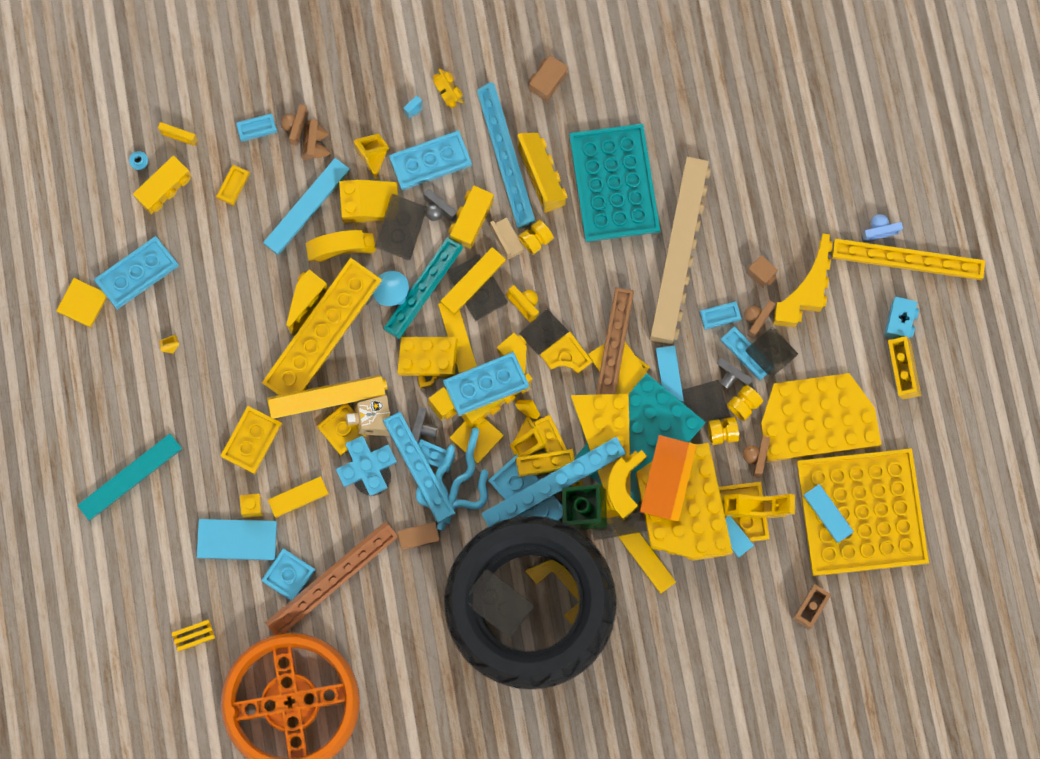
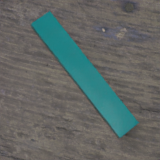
M448 237L408 292L405 302L399 305L383 328L385 332L398 339L401 338L464 248L460 243Z
M168 434L77 506L86 518L91 521L182 450L181 446L171 434Z

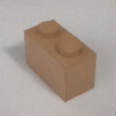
M551 55L547 60H542L539 65L540 70L537 74L533 73L528 81L529 91L546 102L549 101L567 76L569 69L568 66Z
M814 584L792 620L807 630L811 629L832 594Z

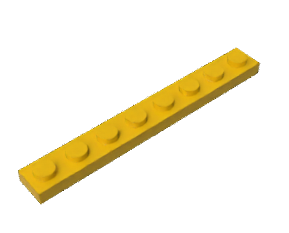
M834 239L832 259L975 280H983L985 260L842 239Z

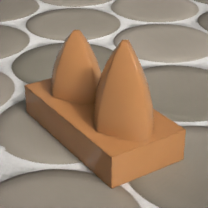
M310 119L305 124L302 160L309 161L311 158H323L330 154L326 147L316 142V140L324 139L329 135L322 126L318 125V120Z

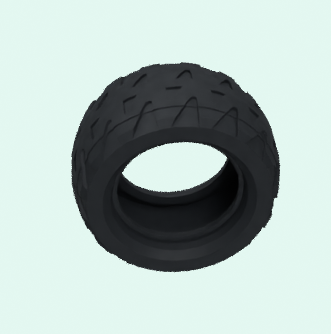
M519 516L505 519L479 532L456 557L450 569L444 593V611L447 627L454 644L464 659L489 679L518 689L530 690L554 687L569 681L585 671L598 658L606 646L613 630L617 609L614 580L609 566L599 549L574 527L542 516ZM528 555L547 557L561 564L573 576L579 591V610L570 631L556 644L537 651H520L499 642L491 633L483 611L485 589L493 574L510 560Z

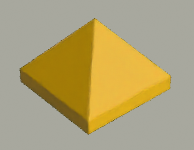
M172 335L158 341L161 352L174 354L179 346L177 335Z

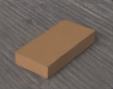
M435 522L397 531L402 551L440 542Z

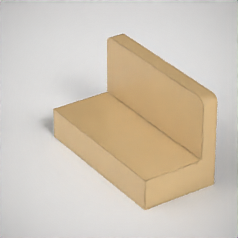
M507 218L497 223L494 220L490 222V229L507 260L524 252V248Z

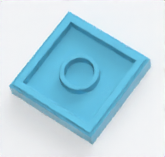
M283 548L261 581L289 600H292L301 593L316 570Z

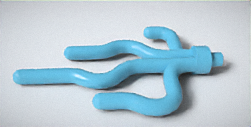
M477 427L472 428L466 451L467 471L454 480L449 498L442 477L452 463L455 451L454 445L447 447L444 462L435 474L453 510L459 507L477 510L482 508L487 502L486 481L488 471L486 469L481 471L478 482L480 499L477 502L456 500L460 485L471 478L475 471L473 455L479 435V428ZM417 487V502L420 505L429 508L422 493ZM452 516L439 522L437 529L444 531L445 525L450 524Z

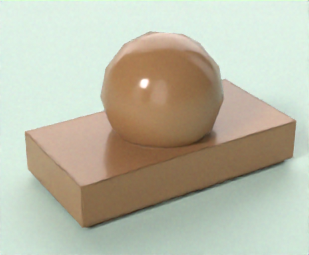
M299 104L296 116L294 114H286L281 119V127L285 131L291 132L289 141L290 144L295 146L299 143L308 115L306 105Z
M769 300L763 311L755 305L745 309L744 317L746 321L754 324L747 336L752 339L756 337L774 309V302Z
M762 436L759 447L749 445L743 451L744 460L750 464H755L753 473L755 477H761L763 474L770 437Z

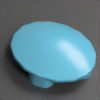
M388 271L379 275L378 277L383 281L373 293L377 303L384 306L403 304L409 291V283L406 277L396 271Z

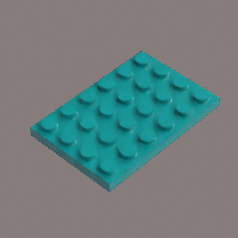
M635 124L569 133L585 243L660 233L644 125Z
M647 373L629 393L630 455L635 451L639 453L642 450L647 456L643 462L630 472L631 498L636 504L641 500L636 472L652 462L659 435L689 443L706 423ZM588 443L577 454L575 460L590 452ZM598 471L589 475L594 481L603 486Z

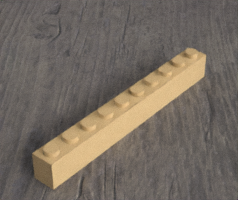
M686 157L650 341L672 345L673 341L678 339L679 329L676 328L677 321L681 322L683 311L680 310V305L685 303L687 293L683 292L684 285L688 286L690 275L687 274L688 267L692 268L694 258L690 254L691 249L695 250L697 239L694 238V234L699 232L701 221L697 219L698 214L703 212L704 203H701L702 196H706L708 187L704 183L705 178L709 179L711 168L708 167L709 161Z

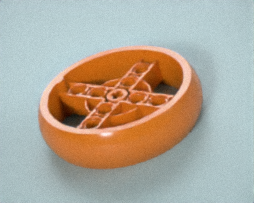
M300 633L273 635L249 647L239 656L229 670L221 695V714L226 732L237 750L247 759H332L350 739L360 710L358 683L346 659L327 642L314 636ZM292 648L308 650L325 659L334 668L342 684L316 688L310 679L296 673ZM273 652L277 677L266 685L261 698L236 702L240 683L248 669L261 657ZM288 658L290 661L289 666L285 669L281 668L279 665L280 660ZM285 678L292 679L293 683L290 688L283 687L282 682ZM329 690L335 693L332 701L325 700V693ZM308 694L315 695V702L311 705L305 702V697ZM290 697L296 701V703L292 704V708L286 705ZM267 702H275L276 707L273 711L266 710ZM345 703L342 721L336 733L324 746L308 754L304 729L315 720L319 708ZM250 704L256 706V711L252 715H248L246 712V708ZM264 717L273 728L285 732L289 758L274 756L259 749L247 738L239 721ZM292 717H297L299 721L295 728H290L288 724L289 719ZM294 737H300L302 740L298 748H294L291 744Z

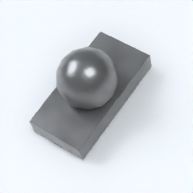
M430 189L423 193L424 199L430 203L425 209L426 217L429 220L438 221L443 215L452 222L457 218V211Z

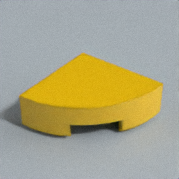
M517 400L515 406L524 415L533 419H538L540 416L533 400Z

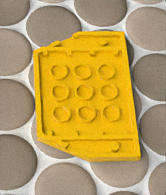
M850 373L773 384L761 421L762 436L770 437L766 456L767 462L881 446L875 407Z
M709 443L696 444L697 447L679 521L644 513L650 547L652 549L663 550L672 555L684 556L693 561L732 555L733 551ZM652 462L636 472L641 503Z

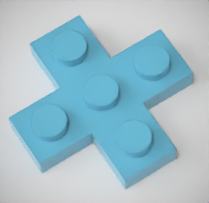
M363 436L346 443L345 445L353 461L336 469L344 488L363 480L370 497L387 489L380 471L397 463L389 444L370 452Z

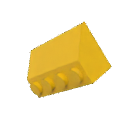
M539 133L517 134L518 150L544 213L565 206L566 199L568 198L567 193L559 185L561 181L560 176L552 168L554 162L551 155L546 153L545 148H547L544 138H540Z

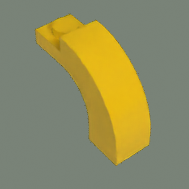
M362 230L330 233L305 243L308 261L324 262L342 254H372L376 252L373 233H362Z
M642 450L639 453L637 451L633 452L627 458L629 460L627 463L621 457L614 465L609 476L608 492L610 501L622 519H625L638 507L628 495L625 483L629 473L647 458Z
M735 494L725 496V516L779 518L795 514V494L776 496Z

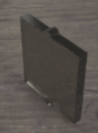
M463 455L453 463L449 473L446 472L442 478L450 487L458 476L467 471L466 455ZM476 467L473 476L459 487L457 495L461 500H464L472 492H476L481 473Z

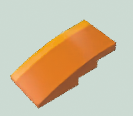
M659 435L640 512L679 521L697 447L696 444Z

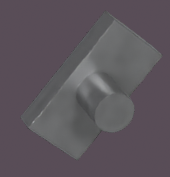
M720 358L717 362L719 366L728 371L720 382L727 389L731 388L737 378L748 386L752 382V378L723 358Z
M420 406L412 432L418 444L421 434L435 438L438 426L425 423L427 408Z

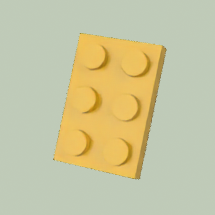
M401 337L397 374L399 376H454L458 339L456 337Z
M247 406L220 457L255 475L282 423Z

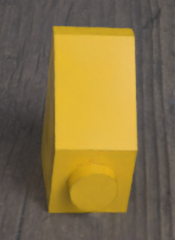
M513 333L497 347V352L501 357L514 352L525 375L527 342L521 335L517 336Z

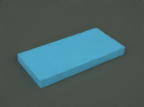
M459 130L389 155L402 191L472 166Z
M155 236L96 277L94 282L116 310H118L179 267V264Z
M514 352L443 380V384L458 417L529 388L527 379Z
M518 455L514 456L488 480L505 500L539 481L536 475L518 477L515 460L516 457H519ZM553 495L519 516H542L560 521L563 518V507Z
M199 519L197 559L275 561L277 521Z

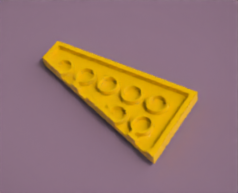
M629 394L571 395L590 451L617 437L626 452V455L622 456V458L627 463L629 461L627 458L630 456ZM620 458L597 470L602 485L606 489V497L611 511H615L610 501L608 481L614 465ZM629 473L626 479L625 487L628 495L631 497Z

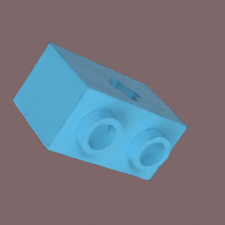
M894 297L884 337L891 339L905 336L908 338L913 337L915 326L912 325L913 320L918 317L919 308H916L918 302ZM901 316L904 317V323L901 322Z

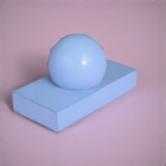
M875 215L871 219L872 229L865 230L862 238L864 242L900 234L903 229L902 222L889 225V220L885 215Z

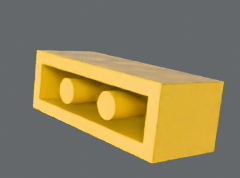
M173 155L133 193V196L150 214L158 212L167 199L173 198L177 190L190 181L191 173Z
M474 185L472 190L467 191L464 198L466 201L464 207L460 206L456 215L458 219L456 223L451 224L448 232L450 233V239L469 249L472 248L494 201L493 193Z
M907 336L888 340L898 396L903 400L922 396L911 340Z

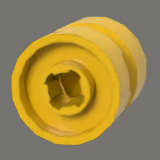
M538 220L531 225V230L526 229L518 238L526 250L534 255L542 249V244L547 245L554 239V236L549 228L541 220Z
M745 385L738 392L739 397L734 396L727 403L730 411L742 421H745L752 414L751 409H757L763 403L761 396L748 385Z
M735 417L724 418L723 422L719 419L708 421V433L712 446L723 444L724 441L728 443L739 442V430Z

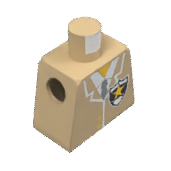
M387 395L357 403L355 413L345 415L346 425L357 424L359 434L389 436L390 434L383 423L384 419L390 417Z

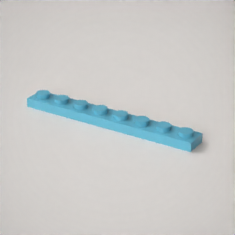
M488 83L478 89L477 93L517 228H524L535 222V218L495 84Z
M615 437L481 514L488 527L499 521L517 517L559 493L563 487L575 484L626 455V452L618 438Z

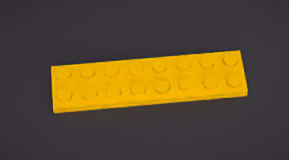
M350 258L262 383L278 395L305 390L383 280Z

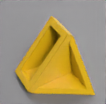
M379 133L353 141L356 152L375 179L389 149Z
M528 416L513 443L510 444L515 456L534 455L545 449V442Z

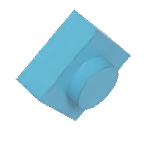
M415 96L403 107L404 114L409 119L421 112L423 107L422 100Z

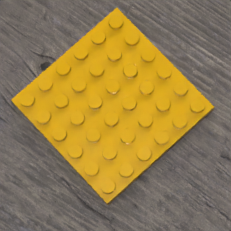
M912 448L800 460L796 462L812 577L929 564ZM819 484L854 531L839 543L835 542L803 497L804 494Z

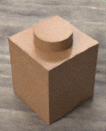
M760 255L748 268L747 274L764 288L767 284L770 286L777 279L775 275L778 269Z

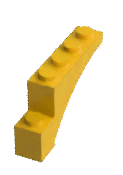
M822 234L820 237L814 264L802 284L784 301L776 303L773 325L796 328L798 322L802 321L803 312L799 310L820 312L823 307H826L827 295H824V290L828 288L829 284L826 270L830 269L831 259H828V252L832 251L833 241H829L830 234Z
M529 373L525 375L529 388L520 391L522 394L531 388L530 384L533 378ZM444 387L428 398L427 404L441 421L445 418L449 420L456 414V410ZM519 392L463 414L461 417L470 428L474 425L478 427L485 422L486 416L489 414L495 415L501 410L500 406L504 403L508 405L516 399L515 395Z

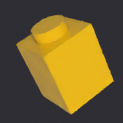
M260 494L240 495L241 515L243 518L263 516L262 497Z

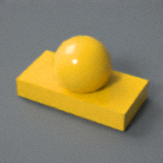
M515 285L511 286L506 297L532 323L539 314V311L534 307L538 303L537 293L529 289L521 293Z

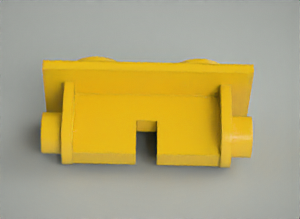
M439 69L440 74L437 73L433 76V82L439 92L446 89V92L441 95L446 105L454 108L457 106L456 102L464 103L462 99L463 94L458 87H455L453 83L454 78L451 73Z

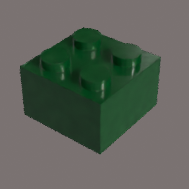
M594 484L562 488L563 523L577 530L607 528L606 489L603 486Z

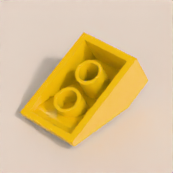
M371 180L339 181L343 224L400 219L397 182Z
M308 270L306 273L303 272L297 279L298 283L296 284L286 323L291 335H294L303 325L328 290L327 283L311 270Z

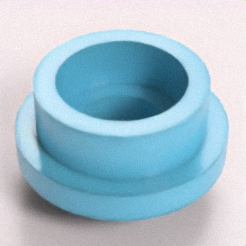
M137 151L131 154L129 163L133 169L142 170L148 164V157L145 153ZM136 158H142L141 162H135Z

